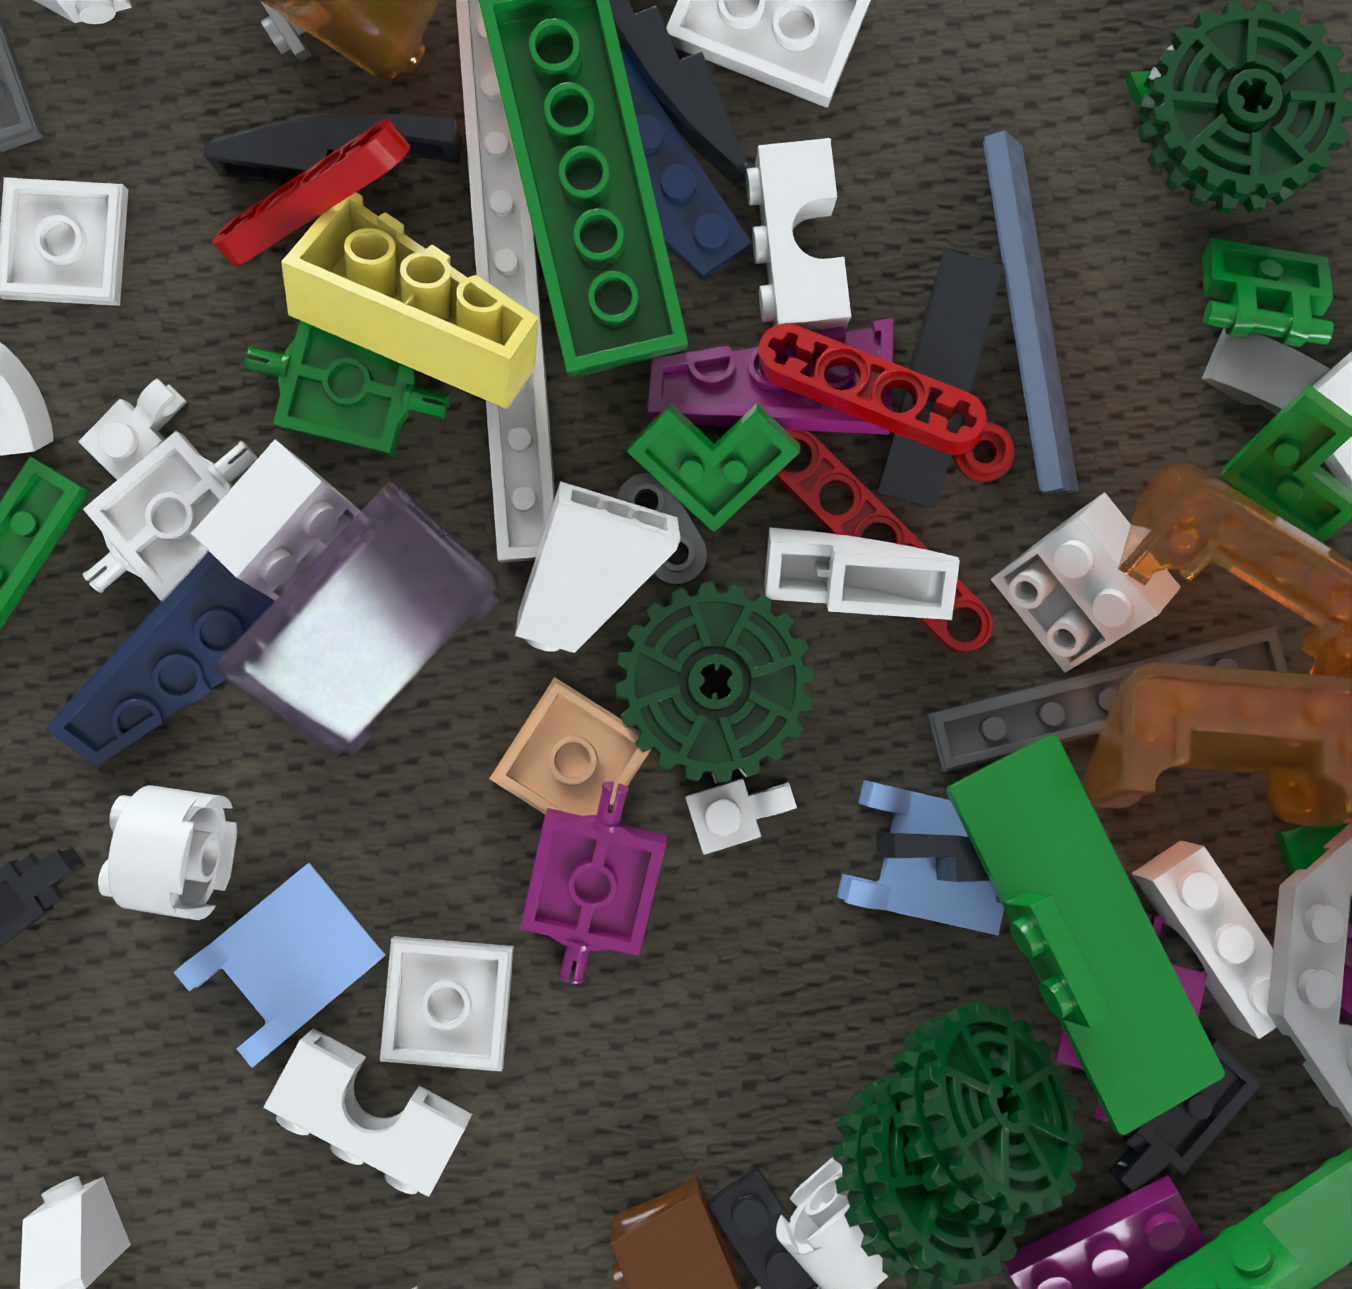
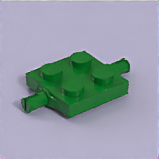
M301 320L299 321L296 337L286 349L284 355L258 349L254 346H250L246 353L252 358H245L244 366L246 371L278 378L280 398L273 425L281 430L394 457L402 425L410 415L411 410L440 417L441 419H445L448 414L445 406H450V394L418 388L415 369Z

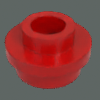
M986 422L978 443H986L992 448V461L990 463L977 461L973 455V449L963 454L954 455L959 471L968 479L982 483L991 482L1003 476L1010 469L1015 455L1014 444L1007 431L997 424Z

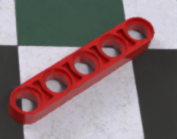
M786 430L797 442L806 446L810 453V465L798 473H791L782 469L774 478L829 533L862 538V534L867 527L878 524L885 526L891 531L894 543L929 550L813 434L802 430ZM830 483H840L846 486L851 492L853 500L850 510L841 515H833L826 512L820 505L819 500L822 487ZM957 578L953 611L963 608L974 613L979 624L978 633L974 639L963 643L952 638L947 629V619L915 618L943 646L951 651L962 653L976 650L984 645L991 635L993 622L986 606Z

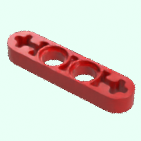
M390 119L380 121L238 214L215 235L212 243L234 267L242 265L388 172L407 154L410 149L409 143Z
M788 323L776 325L767 330L760 340V371L766 380L776 386L943 453L953 455L966 453L975 448L981 439L987 418L985 407L977 397L969 392L798 325ZM787 346L796 349V358L790 357L785 365L776 362V353H783ZM817 355L819 359L816 363L815 375L811 378L807 376L808 365H813V356ZM834 366H849L859 375V381L850 389L838 390L827 383L825 374ZM891 388H905L915 397L916 405L907 412L896 413L884 406L881 397ZM927 400L935 402L933 412H930L927 424L920 420L923 418ZM955 413L966 416L965 426H962L958 433H952L946 429L948 420H951Z

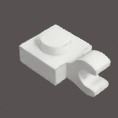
M155 379L140 394L135 408L129 402L119 399L78 442L118 480L166 440L158 431L187 401L171 385L165 386L159 379Z
M740 778L685 796L703 855L759 838L761 833L756 819L797 808L788 782L748 795L744 779Z

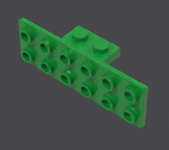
M1054 734L1046 735L947 787V794L1011 922L1010 930L1019 949L1029 958L1040 981L1039 989L1049 1009L1058 1017L1113 1130L1119 1134L1126 1135L1222 1079L1225 1071L1058 736Z
M1352 1147L1340 1155L1326 1160L1318 1170L1287 1191L1276 1194L1269 1203L1238 1224L1224 1229L1216 1239L1186 1259L1171 1265L1164 1274L1142 1289H1312L1352 1262Z

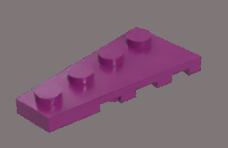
M893 318L873 321L872 328L845 332L844 326L819 330V334L893 363ZM729 346L652 358L648 401L649 423L672 403L694 425L733 427L758 403L785 430L889 435L890 432L772 384L765 379L760 371L759 347L732 351ZM787 346L783 353H776V362L785 365L790 357L796 358V349ZM817 355L813 356V365H808V377L813 378L815 375V367L819 359ZM839 365L827 371L825 380L834 389L847 390L858 383L859 375L851 367ZM891 388L881 397L882 403L890 411H892Z

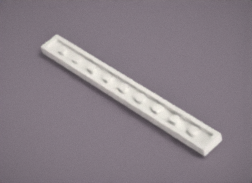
M456 0L476 275L539 317L535 369L508 409L486 400L498 561L500 563L529 561L536 559L555 500L536 240L479 0Z

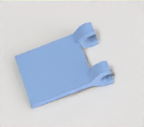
M863 780L858 803L871 808L893 812L894 817L890 833L959 835L968 837L950 800ZM936 857L884 858L880 879L877 882L842 874L837 895L838 898L844 899V902L848 904L891 911L994 935L999 934L1004 911L1002 904L996 903V892L991 881L951 882L937 880Z
M308 863L212 943L174 971V974L187 990L191 991L195 987L198 988L219 969H223L265 1020V1025L237 1048L238 1052L253 1068L386 954L311 863Z

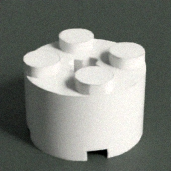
M153 785L139 789L132 797L119 796L110 812V827L114 833L110 845L109 859L103 864L98 878L100 893L104 896L113 897L115 902L125 909L192 920L206 918L216 907L215 905L206 904L213 890L225 891L231 877L237 838V823L226 821L223 808H233L231 802L224 796Z
M832 1157L795 1190L790 1200L797 1208L791 1216L790 1222L782 1214L780 1215L776 1227L777 1238L821 1289H877L878 1285L888 1277L882 1272L883 1258L879 1254L868 1257L861 1248L864 1236L859 1226L849 1227L844 1214L850 1205L847 1196L837 1194L835 1180L843 1176L842 1165Z

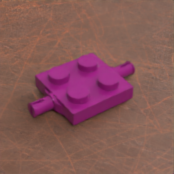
M612 781L602 783V792L596 815L581 816L547 808L520 926L521 930L548 935L561 944L566 945L559 977L568 982L573 961H577L572 982L574 984L582 983L585 979L584 974L590 951L610 949L639 956L666 847L667 835L634 828L624 821H620L629 789L627 786L618 783L614 804L610 805L614 786Z

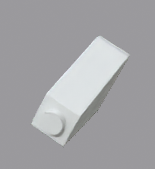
M560 482L518 611L515 636L524 638L533 647L544 651L563 649L575 653L677 550L680 542L678 517Z

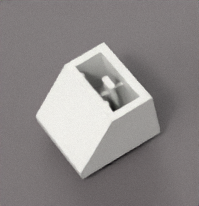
M274 440L191 534L236 578L299 614L307 604L315 601L323 593L328 580L344 562L355 556L363 548L367 536L375 529L377 524L277 440Z
M1105 492L1062 522L991 579L1065 673L1158 616L1181 588Z

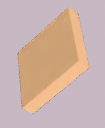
M554 677L489 779L543 814H546L547 808L581 816L596 815L602 792V783L607 781L614 782L610 805H613L618 783L625 786L629 785L650 750L642 753L635 745L641 735L636 728H625L620 718Z

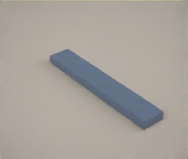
M1004 130L985 136L983 145L1004 265L1039 490L1042 493L1052 495L1079 492L1023 147Z

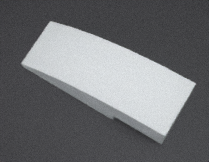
M769 527L764 585L765 596L771 600L826 603L830 612L952 620L960 560L955 556L891 542L823 532Z

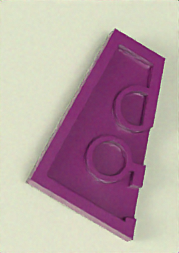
M1167 1175L1018 1249L1013 1259L1004 1262L1010 1277L1018 1289H1142L1164 1274L1171 1265L1186 1259L1207 1245V1242L1170 1176Z

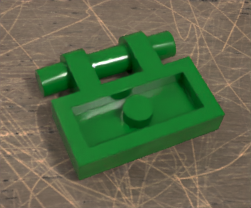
M1210 238L1202 254L1204 296L1218 298L1228 303L1209 301L1204 312V325L1225 328L1227 335L1247 338L1250 333L1278 337L1280 344L1301 347L1305 342L1327 345L1334 329L1333 322L1312 318V315L1323 316L1333 300L1328 257ZM1257 305L1277 308L1281 312L1258 309Z

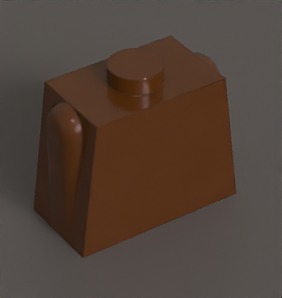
M698 1175L665 1194L626 1210L614 1218L611 1223L610 1244L618 1262L612 1265V1273L617 1289H744L716 1219L707 1206V1197Z

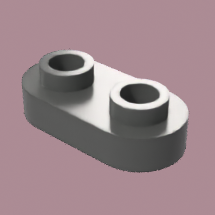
M650 473L632 476L620 488L617 499L635 504L640 494L646 492L654 494L658 499V506L655 511L678 517L679 544L685 546L689 553L688 559L680 565L671 564L666 560L653 573L654 576L663 583L673 586H681L694 581L705 567L707 550L682 503Z

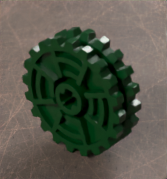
M1238 0L1228 2L1220 16H1217L1211 9L1200 13L1194 21V29L1184 25L1171 40L1172 44L1164 50L1156 67H1153L1148 74L1144 85L1150 91L1141 97L1137 110L1138 114L1148 118V122L1143 124L1138 130L1140 142L1151 143L1154 149L1147 161L1152 169L1164 167L1169 173L1165 185L1172 192L1184 187L1190 191L1189 203L1200 207L1208 199L1216 202L1218 213L1230 214L1237 204H1243L1247 213L1250 214L1260 212L1266 206L1267 198H1270L1277 206L1287 201L1294 195V190L1298 188L1303 189L1316 174H1319L1333 160L1330 155L1331 150H1338L1345 143L1349 134L1340 124L1352 118V102L1344 99V93L1352 87V73L1339 71L1337 63L1345 55L1339 45L1327 47L1322 42L1326 29L1318 22L1307 28L1300 23L1301 11L1289 7L1281 15L1273 12L1271 1L1258 0L1252 10H1245L1241 1Z
M714 582L701 583L697 595L689 596L684 588L671 592V597L669 598L670 605L664 608L655 602L646 609L645 618L648 624L645 627L633 624L627 634L626 640L633 647L632 651L619 653L616 669L626 674V680L615 683L616 699L627 701L628 709L620 716L625 728L636 727L641 735L635 745L642 753L654 749L659 754L657 766L665 771H669L677 764L684 769V779L699 781L704 772H710L714 783L731 781L732 771L738 769L743 777L755 775L760 772L759 760L764 758L770 763L777 762L786 754L781 743L784 739L790 741L799 739L804 728L797 721L799 714L812 711L814 699L806 695L804 690L806 684L816 680L815 668L804 666L801 656L809 650L805 638L793 639L789 630L795 621L788 613L778 617L774 616L770 612L772 600L763 594L755 601L746 599L744 586L732 584L726 594L717 593ZM711 668V675H714L718 669L726 674L728 680L722 686L727 694L725 698L717 700V693H713L707 698L701 693L699 688L705 682L703 675L700 673L701 671Z
M976 1002L967 1007L962 1005L947 1012L946 1016L941 1019L934 1018L919 1025L918 1030L908 1034L902 1041L906 1051L897 1054L894 1059L893 1066L899 1072L900 1079L890 1083V1096L900 1104V1113L893 1116L895 1127L897 1130L905 1132L909 1141L903 1150L909 1162L918 1161L923 1169L920 1181L928 1191L938 1189L942 1193V1206L949 1212L955 1213L964 1209L968 1223L977 1226L989 1222L991 1228L1002 1227L1012 1222L1034 1217L1061 1206V1197L1072 1194L1076 1187L1071 1173L1082 1170L1083 1158L1076 1151V1144L1084 1141L1083 1129L1074 1122L1073 1112L1079 1110L1076 1097L1067 1094L1064 1087L1068 1077L1062 1066H1054L1049 1059L1051 1048L1045 1040L1036 1042L1031 1037V1025L1025 1020L1020 1019L1012 1022L1008 1009L998 1006L989 1010L985 1002Z
M899 1072L892 1074L891 1077L885 1080L881 1078L865 1085V1091L853 1095L847 1102L852 1113L841 1116L837 1125V1129L843 1135L844 1140L843 1143L833 1146V1159L842 1165L843 1176L835 1180L837 1194L847 1196L850 1207L844 1216L849 1227L859 1226L864 1235L861 1248L868 1257L879 1254L883 1258L882 1272L891 1279L905 1275L906 1286L911 1289L928 1288V1286L930 1289H950L953 1285L982 1281V1278L995 1276L1003 1270L1001 1262L1013 1259L1018 1251L1012 1237L1024 1234L1026 1222L1022 1219L991 1228L989 1222L976 1226L967 1222L964 1209L951 1213L942 1206V1193L938 1189L928 1191L920 1181L923 1169L918 1161H908L903 1150L909 1143L905 1132L897 1130L895 1127L893 1116L900 1113V1104L890 1096V1083L900 1079Z

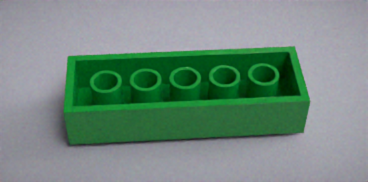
M479 0L569 378L572 379L649 361L652 358L686 352L688 340L610 1Z

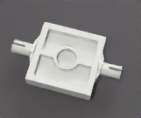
M175 431L83 509L102 531L107 548L110 550L104 558L83 573L85 580L90 581L89 584L96 591L102 593L104 589L124 572L129 571L141 577L161 601L207 551L191 534L192 531L234 486L232 481L258 459L257 456L252 453V450L243 441H240L238 445L214 464L203 458L183 434Z

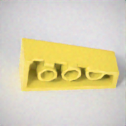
M357 192L322 213L281 262L289 316L505 409L509 408L535 369L539 317L478 275L468 278L450 266L449 255L434 245H430L425 249L404 234V225L386 212L377 216L364 207L363 196Z

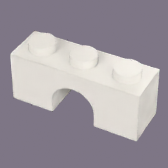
M824 138L758 145L755 168L746 169V191L749 206L759 205L762 226L752 228V241L755 263H766L768 285L759 286L762 322L773 321V327L786 323L798 325L818 334L819 330L844 326V329H846L851 318L845 258L818 259L811 257L798 247L792 232L799 223L806 219L832 215L837 200L831 139Z
M1180 840L1131 873L1161 918L1165 919L1164 923L1175 929L1199 958L1205 969L1202 973L1207 974L1205 985L1232 1025L1258 1039L1275 1029L1277 1026L1267 1013L1273 947L1205 846Z
M313 1028L299 1040L263 1108L277 1115V1122L285 1129L299 1135L311 1133L330 1143L331 1151L340 1159L356 1165H361L365 1162L385 1173V1180L394 1188L408 1194H416L419 1191L429 1197L472 1114L421 1086L417 1088L410 1098L404 1111L396 1116L378 1118L366 1113L358 1104L354 1094L355 1078L366 1057Z

